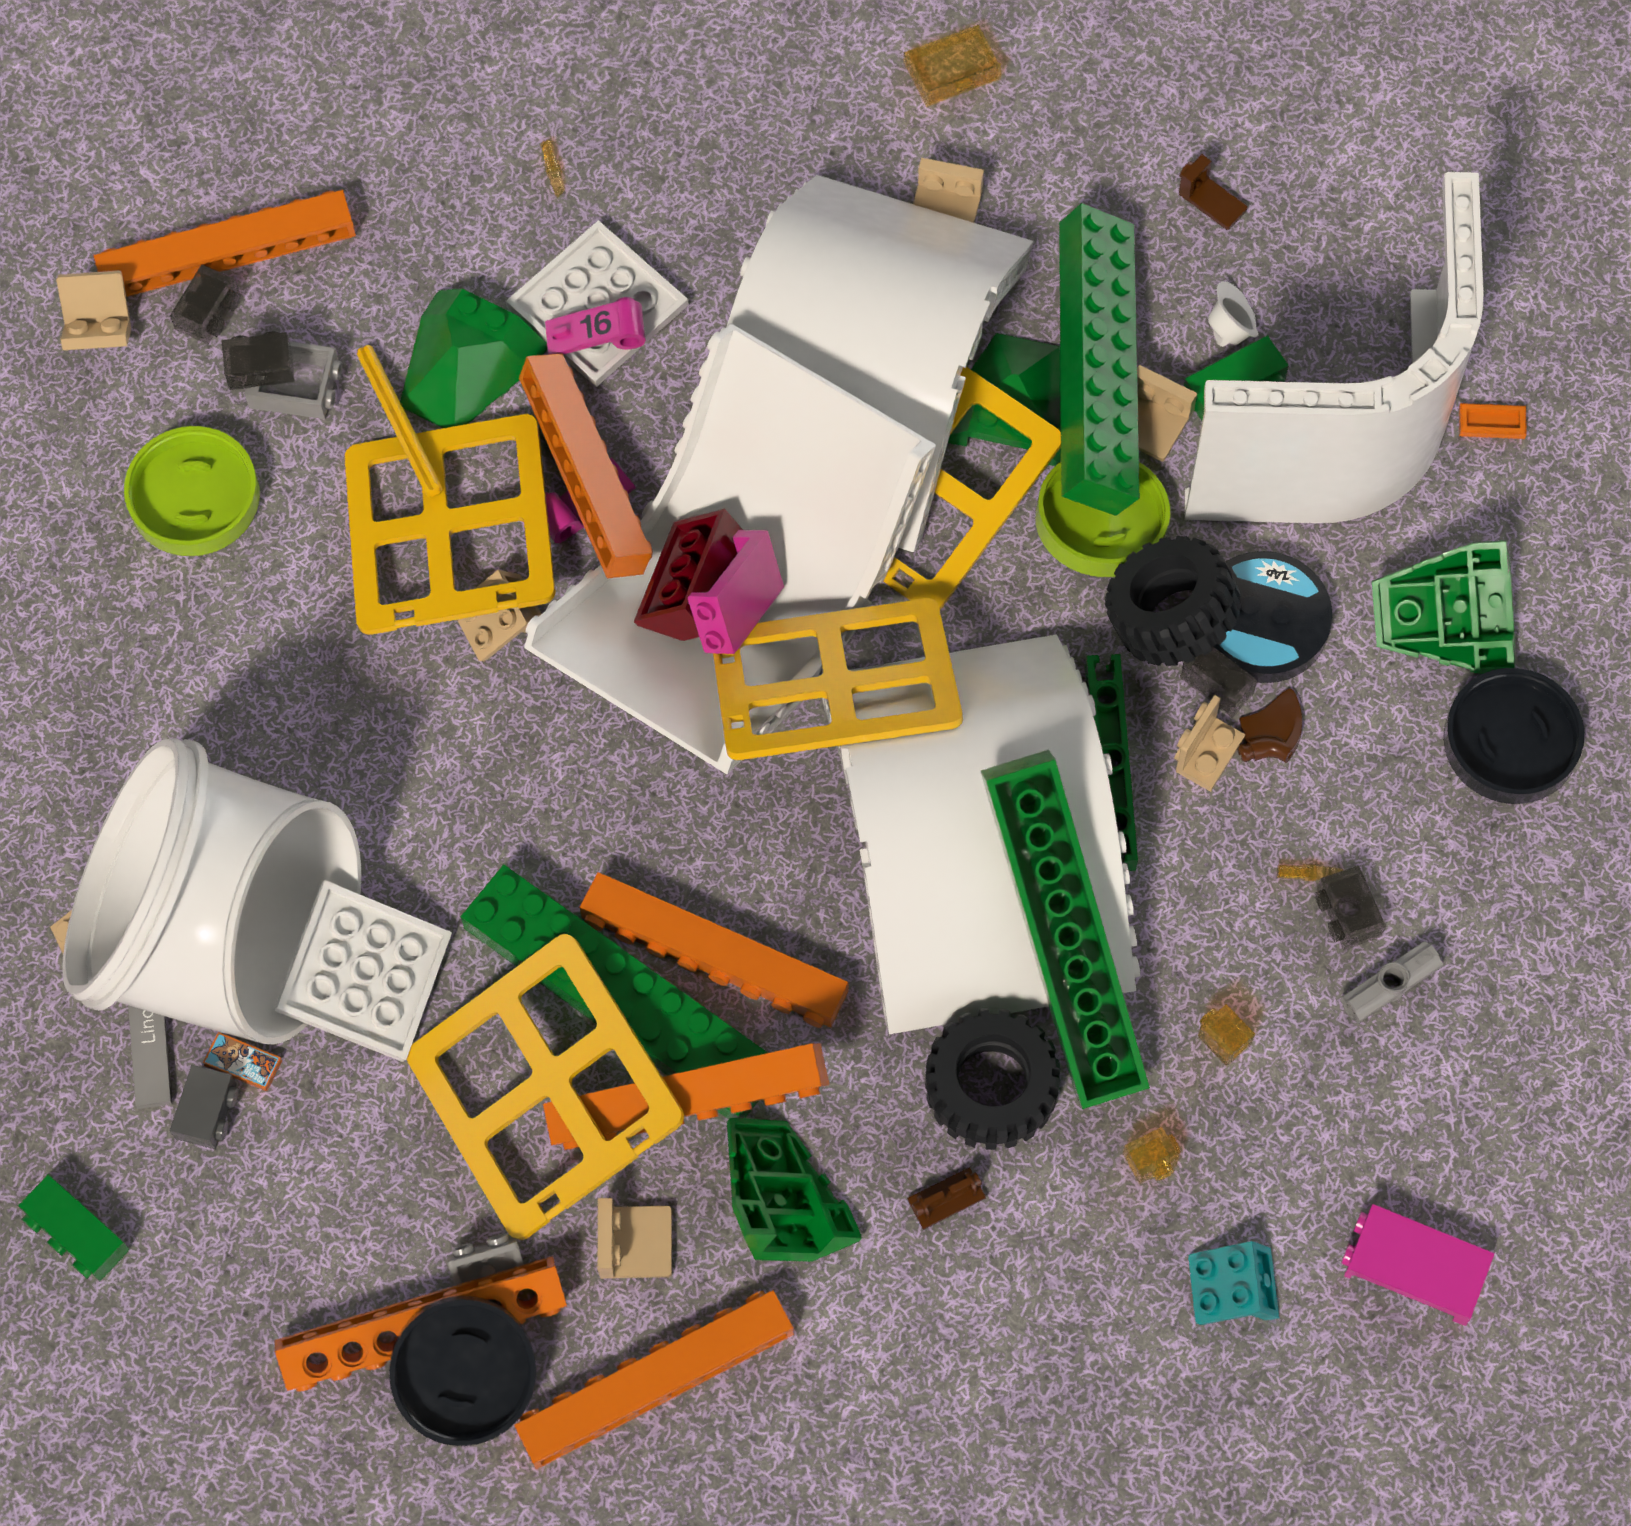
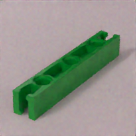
M1111 654L1110 663L1106 665V672H1113V680L1101 681L1096 679L1095 673L1096 663H1100L1099 655H1087L1085 664L1086 685L1088 694L1092 695L1094 699L1096 714L1093 717L1103 754L1109 753L1110 758L1115 759L1119 763L1118 766L1112 767V774L1108 775L1116 822L1121 823L1125 827L1122 830L1127 849L1124 862L1127 864L1128 871H1136L1138 852L1121 655ZM1101 696H1108L1112 698L1114 702H1112L1111 704H1103L1098 700V698Z

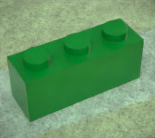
M1267 335L1185 378L1183 386L1197 393L1194 411L1203 421L1206 381L1285 382L1289 364Z
M49 1174L18 1205L26 1214L21 1220L36 1234L41 1229L51 1237L47 1244L60 1256L68 1252L76 1260L72 1266L86 1279L93 1275L97 1280L101 1281L130 1251L117 1235Z

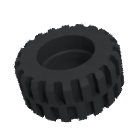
M1176 536V539L1172 540L1170 537L1160 538L1158 543L1152 544L1149 542L1143 545V549L1135 553L1133 551L1126 557L1127 561L1125 564H1119L1114 572L1115 578L1110 579L1107 587L1108 592L1105 596L1106 613L1127 651L1131 652L1140 661H1147L1148 664L1161 666V663H1165L1166 666H1178V662L1181 661L1190 663L1196 661L1195 657L1201 654L1206 656L1212 652L1214 645H1220L1226 639V632L1232 631L1237 621L1235 617H1238L1241 608L1239 588L1223 556L1220 555L1213 545L1206 544L1205 541L1198 538L1190 540L1187 536ZM1193 590L1189 597L1176 607L1165 611L1153 612L1155 607L1168 596L1180 591Z
M984 1008L979 1009L978 1016L972 1017L969 1012L959 1016V1023L955 1025L950 1022L943 1028V1035L936 1037L931 1046V1054L927 1058L925 1075L926 1099L929 1108L934 1110V1118L940 1126L945 1124L948 1127L947 1133L957 1139L960 1135L965 1138V1145L974 1148L976 1142L986 1144L985 1150H996V1144H1005L1007 1149L1016 1146L1017 1140L1021 1138L1024 1141L1029 1140L1035 1135L1037 1128L1042 1129L1048 1122L1049 1115L1054 1111L1057 1102L1061 1068L1059 1059L1055 1057L1056 1049L1052 1041L1044 1039L1045 1031L1039 1025L1032 1028L1029 1025L1028 1017L1019 1014L1017 1019L1009 1017L1010 1010L1000 1008L999 1014H990V1009ZM1000 1052L1016 1060L1025 1072L1026 1085L1020 1097L1006 1105L986 1106L979 1104L969 1098L960 1087L959 1074L962 1065L969 1058L979 1053Z

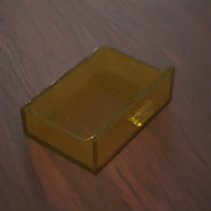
M979 25L904 52V65L926 107L1001 79L1002 65L997 61Z

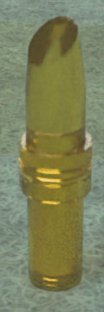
M546 140L540 144L545 161L544 167L554 194L558 198L565 191L561 175L562 169L560 162L557 160L553 142Z
M1303 864V866L1277 865V878L1316 881L1341 879L1344 876L1343 869L1329 866H1316V864Z

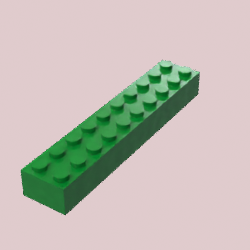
M1081 203L1059 222L1061 497L1117 516L1140 499L1134 224Z
M1048 749L981 770L986 793L1069 1076L1081 1108H1089L1149 1089V1083L1054 756Z
M504 864L460 916L466 931L516 967L557 936L568 934L574 937L579 942L656 1068L667 1076L768 1053ZM563 967L558 968L539 982L597 1024L596 1019ZM758 1101L751 1102L752 1109L755 1107ZM730 1107L717 1110L727 1119L746 1118L751 1110L731 1114Z

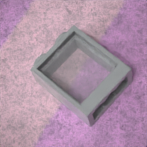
M259 337L244 393L248 406L251 409L325 419L327 410L334 407L336 394L335 390H333L335 380H340L342 361L338 360L336 350L333 347Z

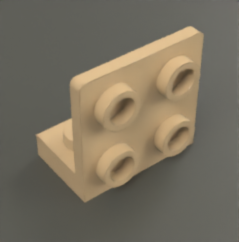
M921 158L918 171V187L913 204L975 223L983 191L984 170Z
M105 271L58 275L56 281L64 319V328L61 335L62 350L128 346L131 322L122 272Z
M1138 365L1139 451L1157 460L1165 461L1194 412L1197 393Z
M497 570L475 589L522 581L523 578L520 574ZM516 592L497 595L498 602L517 599ZM536 605L499 610L497 613L457 619L478 660L486 661L521 632L526 633L529 621L535 615L540 616L542 613Z
M1214 695L1209 704L1206 702L1201 704L1194 717L1196 722L1192 730L1186 729L1178 741L1177 747L1179 749L1174 757L1178 761L1176 768L1178 774L1210 792L1246 735L1216 718L1221 700L1216 695Z
M598 1198L597 1269L600 1279L671 1277L672 1209L670 1206L614 1207L612 1198Z

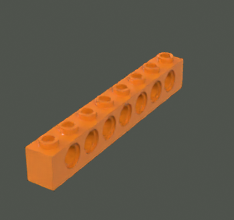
M553 1256L277 1339L275 1340V1354L286 1390L306 1391L315 1387L319 1381L329 1378L332 1381H338L349 1377L352 1371L365 1367L367 1370H375L385 1366L391 1358L396 1339L390 1343H383L377 1338L379 1334L384 1331H391L398 1336L412 1316L425 1306L440 1299L454 1296H473L487 1300L496 1299L501 1302L500 1306L510 1312L521 1325L526 1322V1318L540 1315V1317L553 1316L561 1311L560 1308L567 1306ZM523 1289H532L536 1292L535 1296L528 1301H522L517 1298L518 1293ZM348 1342H357L362 1346L354 1354L347 1353L342 1349ZM315 1352L323 1353L327 1357L321 1364H313L307 1358Z

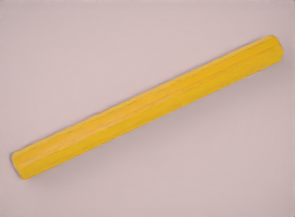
M366 345L363 348H359L357 350L358 359L426 496L431 498L440 494L443 489L373 347Z

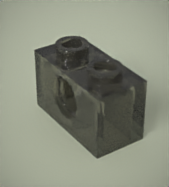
M1359 865L1320 878L1317 892H1315V900L1320 911H1327L1331 921L1328 923V929L1334 942L1340 941L1343 950L1382 937L1386 925ZM1349 904L1354 907L1356 913L1352 915L1345 914L1339 906Z

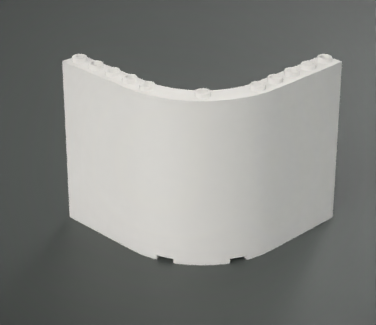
M1447 172L1444 175L1442 185L1445 263L1437 290H1411L1412 364L1408 366V370L1395 377L1388 376L1363 383L1206 381L1204 388V416L1190 487L1185 489V520L1336 523L1368 516L1386 508L1408 493L1422 479L1438 453L1482 317L1483 270L1479 173Z
M816 175L810 181L805 182L800 189H796L795 193L792 196H788L785 202L780 203L776 211H770L766 227L751 258L746 257L743 261L740 273L743 279L737 292L727 327L730 324L735 325L936 444L898 548L914 553L923 537L955 413L966 377L960 376L962 368H966L969 359L973 360L982 337L983 321H989L999 302L1025 273L1034 241Z
M730 324L721 332H715L708 342L707 349L710 352L699 371L701 380L691 396L693 406L683 422L685 431L675 447L677 455L654 501H649L642 512L641 529L646 540L651 543L653 551L652 558L649 560L644 574L606 578L601 564L595 570L590 569L580 583L577 585L572 584L562 598L558 601L553 600L543 614L540 616L535 615L529 621L526 627L528 636L524 646L531 653L725 774H728L742 760L731 759L726 752L713 653L704 652L700 637L681 641L639 627L633 622L673 522L726 509L743 530H768L784 588L758 623L869 607L872 602L867 598L872 588L878 582H883L936 447V444L733 324ZM856 630L845 631L841 634L843 648ZM814 636L747 645L740 649L744 681L747 686L818 677L822 669L818 640ZM734 657L722 658L723 664L735 662ZM803 701L752 708L749 711L752 733L755 735L771 733ZM743 721L731 723L732 729L744 727Z
M1057 634L949 653L963 714V722L959 727L943 731L836 746L846 784H849L850 803L855 828L858 829L860 843L865 842L866 849H860L883 1012L889 1034L946 1025L950 1022L957 1023L959 1022V1016L969 1012L972 1017L978 1016L979 1009L989 1008L990 1014H999L1000 1008L1014 1013L1049 1006L980 772L981 770L1048 749L1057 763L1122 993L1136 991L1135 978L1140 977V968L1137 957H1132L1131 947L1137 946L1135 929L1133 925L1129 926L1128 916L1133 915V905L1130 894L1125 895L1124 885L1130 884L1127 864L1122 863L1121 853L1126 852V842L1123 831L1118 832L1108 779V775L1112 774V763L1109 753L1103 754L1093 717L1096 714L1093 696L1088 694L1086 682H1082L1080 670H1076L1074 658L1070 657L1068 646L1061 644ZM925 657L851 669L849 671L920 662ZM928 683L858 692L852 696L855 714L860 720L926 711L935 708L932 688ZM822 698L824 710L830 724L832 720L829 703L826 698Z

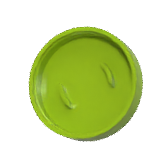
M186 426L175 428L156 436L138 451L131 461L125 476L124 498L135 527L151 545L174 555L201 556L225 548L247 530L258 509L260 487L253 463L239 442L228 434L213 428Z
M1060 462L1047 474L1042 483L1035 509V524L1043 545L1063 565L1090 576L1115 577L1114 572L1119 564H1125L1128 555L1133 551L1135 553L1143 549L1142 546L1149 542L1155 544L1159 542L1160 538L1165 537L1170 521L1168 495L1157 476L1139 462L1140 499L1117 516L1061 497Z

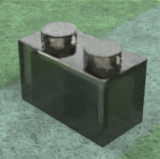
M201 265L170 314L174 329L209 345L214 336L218 337L223 331L224 319L230 310L234 311L239 305L241 295L236 279Z
M270 331L259 336L247 337L239 335L231 339L221 340L224 375L230 390L295 382L292 347L287 332Z
M1212 647V652L1206 656L1201 654L1195 657L1196 661L1184 662L1180 678L1209 701L1212 700L1214 695L1220 697L1219 708L1231 718L1254 695L1257 680L1215 647Z

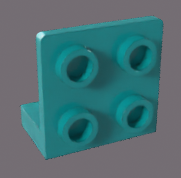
M1249 1241L1197 1252L1188 1256L1196 1324L1206 1325L1246 1316H1253L1262 1320L1279 1319L1270 1247Z

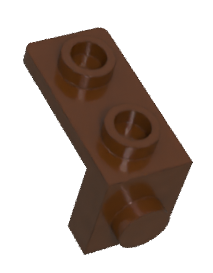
M1201 154L1194 162L1189 161L1181 170L1178 195L1224 229L1229 230L1247 212V205L1209 178L1212 161Z

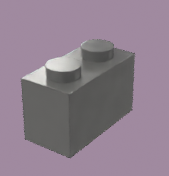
M191 1065L170 1128V1132L176 1140L216 1149L218 1140L223 1141L225 1139L229 1126V1121L225 1120L229 1107L234 1108L236 1106L240 1091L239 1087H236L237 1083L231 1074Z

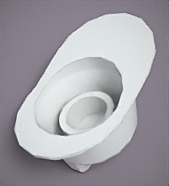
M1220 282L1217 285L1218 301L1208 316V321L1213 329L1217 344L1221 347L1228 343L1237 345L1249 336L1256 338L1258 331L1256 329L1255 314L1246 297L1234 285L1228 282Z

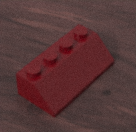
M726 509L673 522L633 621L637 626L681 641L699 637L688 596L692 592H708L738 554L733 536L738 530L743 529Z

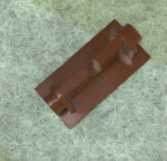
M969 1167L908 1197L907 1201L924 1230L986 1199V1196L980 1187L982 1183L976 1172L973 1173Z

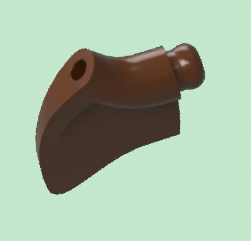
M1285 690L1270 705L1258 713L1239 718L1242 732L1246 734V744L1239 745L1237 749L1238 754L1241 755V761L1249 762L1252 759L1257 761L1264 758H1276L1287 763L1292 758L1299 745L1302 733V713L1294 690Z

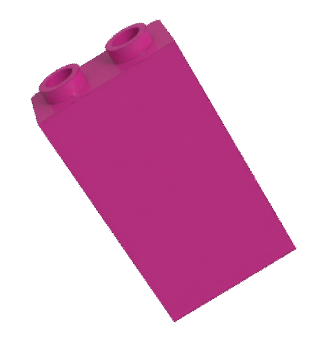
M738 530L733 536L738 553L708 592H692L688 596L690 608L705 653L735 654L784 588L768 530Z
M1372 1204L1368 1214L1361 1212L1353 1231L1360 1234L1355 1246L1348 1244L1341 1264L1347 1266L1344 1276L1351 1279L1352 1275L1377 1284L1454 1316L1452 1321L1466 1326L1472 1317L1495 1253Z

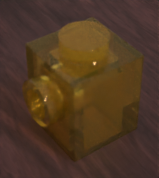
M1227 1004L1218 1011L1212 1008L1199 1021L1202 1025L1200 1026L1198 1037L1226 1067L1253 1043L1255 1033Z
M1160 1127L1124 1145L1122 1154L1136 1180L1141 1184L1153 1177L1156 1181H1161L1175 1172L1173 1167L1177 1166L1178 1154L1181 1151L1172 1134L1167 1136L1163 1127Z

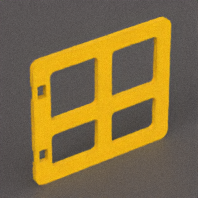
M963 367L960 376L966 377L950 434L970 407L974 404H979L1032 441V445L995 496L989 500L984 499L950 474L940 469L934 494L973 520L972 527L933 579L928 580L894 557L883 581L908 600L929 598L937 601L940 610L1061 447V432L1059 429L968 367ZM900 570L914 579L908 589L894 580V577Z
M521 414L416 433L443 489L440 494L430 498L426 496L422 488L423 512L419 515L380 522L374 521L370 468L373 465L408 459L398 438L393 437L354 444L346 450L345 470L356 623L362 633L372 635L395 631L397 628L414 625L418 627L497 613L499 610L542 605L549 603L554 598L556 590L538 423L534 416ZM509 440L516 441L521 493L518 497L453 509L448 508L444 454L446 452ZM516 521L524 522L529 577L522 581L456 591L451 548L452 534ZM421 538L426 539L430 579L429 596L381 605L376 549L382 545ZM516 592L517 599L498 602L497 595ZM414 610V617L396 620V613Z
M924 598L760 622L756 624L735 654L713 653L726 752L728 757L734 760H745L957 728L963 722L962 708L939 604L933 599ZM905 622H916L918 624L925 655L923 661L859 671H849L847 669L841 638L843 632ZM809 636L817 638L823 669L822 675L756 686H747L745 684L740 649L743 646ZM734 657L735 662L723 664L722 658ZM920 683L931 685L935 708L932 710L864 720L856 717L852 697L855 693ZM817 698H826L828 700L832 720L828 725L762 735L752 733L749 711L752 708ZM744 722V727L732 729L731 723Z
M568 934L557 936L414 1042L407 1057L408 1064L507 1233L518 1240H525L547 1225L552 1218L573 1206L637 1159L649 1147L659 1143L678 1129L684 1120L681 1106L579 942ZM563 967L596 1019L597 1026L562 1054L555 1056L521 999L525 992L558 968ZM499 1014L532 1068V1074L478 1116L471 1118L439 1065L438 1059L444 1052L494 1015ZM615 1050L649 1105V1111L612 1140L606 1141L573 1087L572 1080L607 1052ZM550 1098L582 1151L583 1160L529 1201L522 1204L489 1150L488 1141L542 1100ZM642 1129H645L649 1137L633 1148L629 1139ZM556 1193L560 1202L547 1212H544L540 1204Z

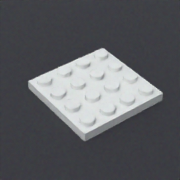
M599 220L506 300L507 308L518 315L546 343L545 321L613 303L622 297H631L642 305L646 344L689 304L688 299ZM608 342L564 354V358L589 382L597 387L641 347L623 350Z
M324 880L319 888L274 1011L404 1062L408 1057L452 932Z

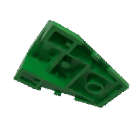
M463 288L438 290L421 316L400 403L403 409L441 428L469 424L484 412L487 406L500 396L505 395L513 385L520 381L519 376L526 357L544 355L548 349L547 343L518 315Z
M996 333L971 370L1055 426L1061 432L1060 347ZM974 404L970 407L948 439V443L967 447L969 437L1027 450L1032 445V441L979 404ZM1061 447L1048 465L1056 466L1061 462Z
M1507 540L1471 542L1372 580L1376 646L1378 648L1416 658L1422 655L1439 661V664L1447 666L1451 664L1470 669V672L1484 674L1501 668H1515V620L1511 563Z
M747 1118L728 1119L727 1137L732 1209L755 1260L813 1262L853 1245L862 1239L851 1209L844 1200L838 1202L830 1191L828 1185L831 1181L826 1174L823 1173L819 1176L807 1161L812 1155L787 1121Z

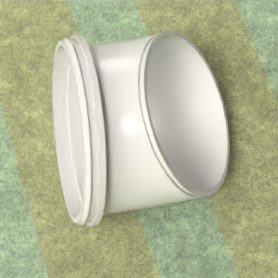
M177 738L159 741L145 753L125 781L109 810L87 861L73 904L64 945L62 969L66 990L86 1007L98 1011L110 1007L115 1002H120L179 1021L263 1044H278L291 1039L308 1024L276 1012L274 1008L321 883L326 880L361 895L360 851L357 837L349 818L338 806L330 802L287 791L208 762L204 747L190 739L181 741Z

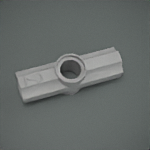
M1424 941L1396 961L1385 964L1377 974L1341 997L1340 1001L1344 1011L1351 1020L1359 1024L1390 1002L1399 1000L1406 991L1442 968L1443 963L1435 948ZM1383 978H1395L1399 982L1400 987H1388Z

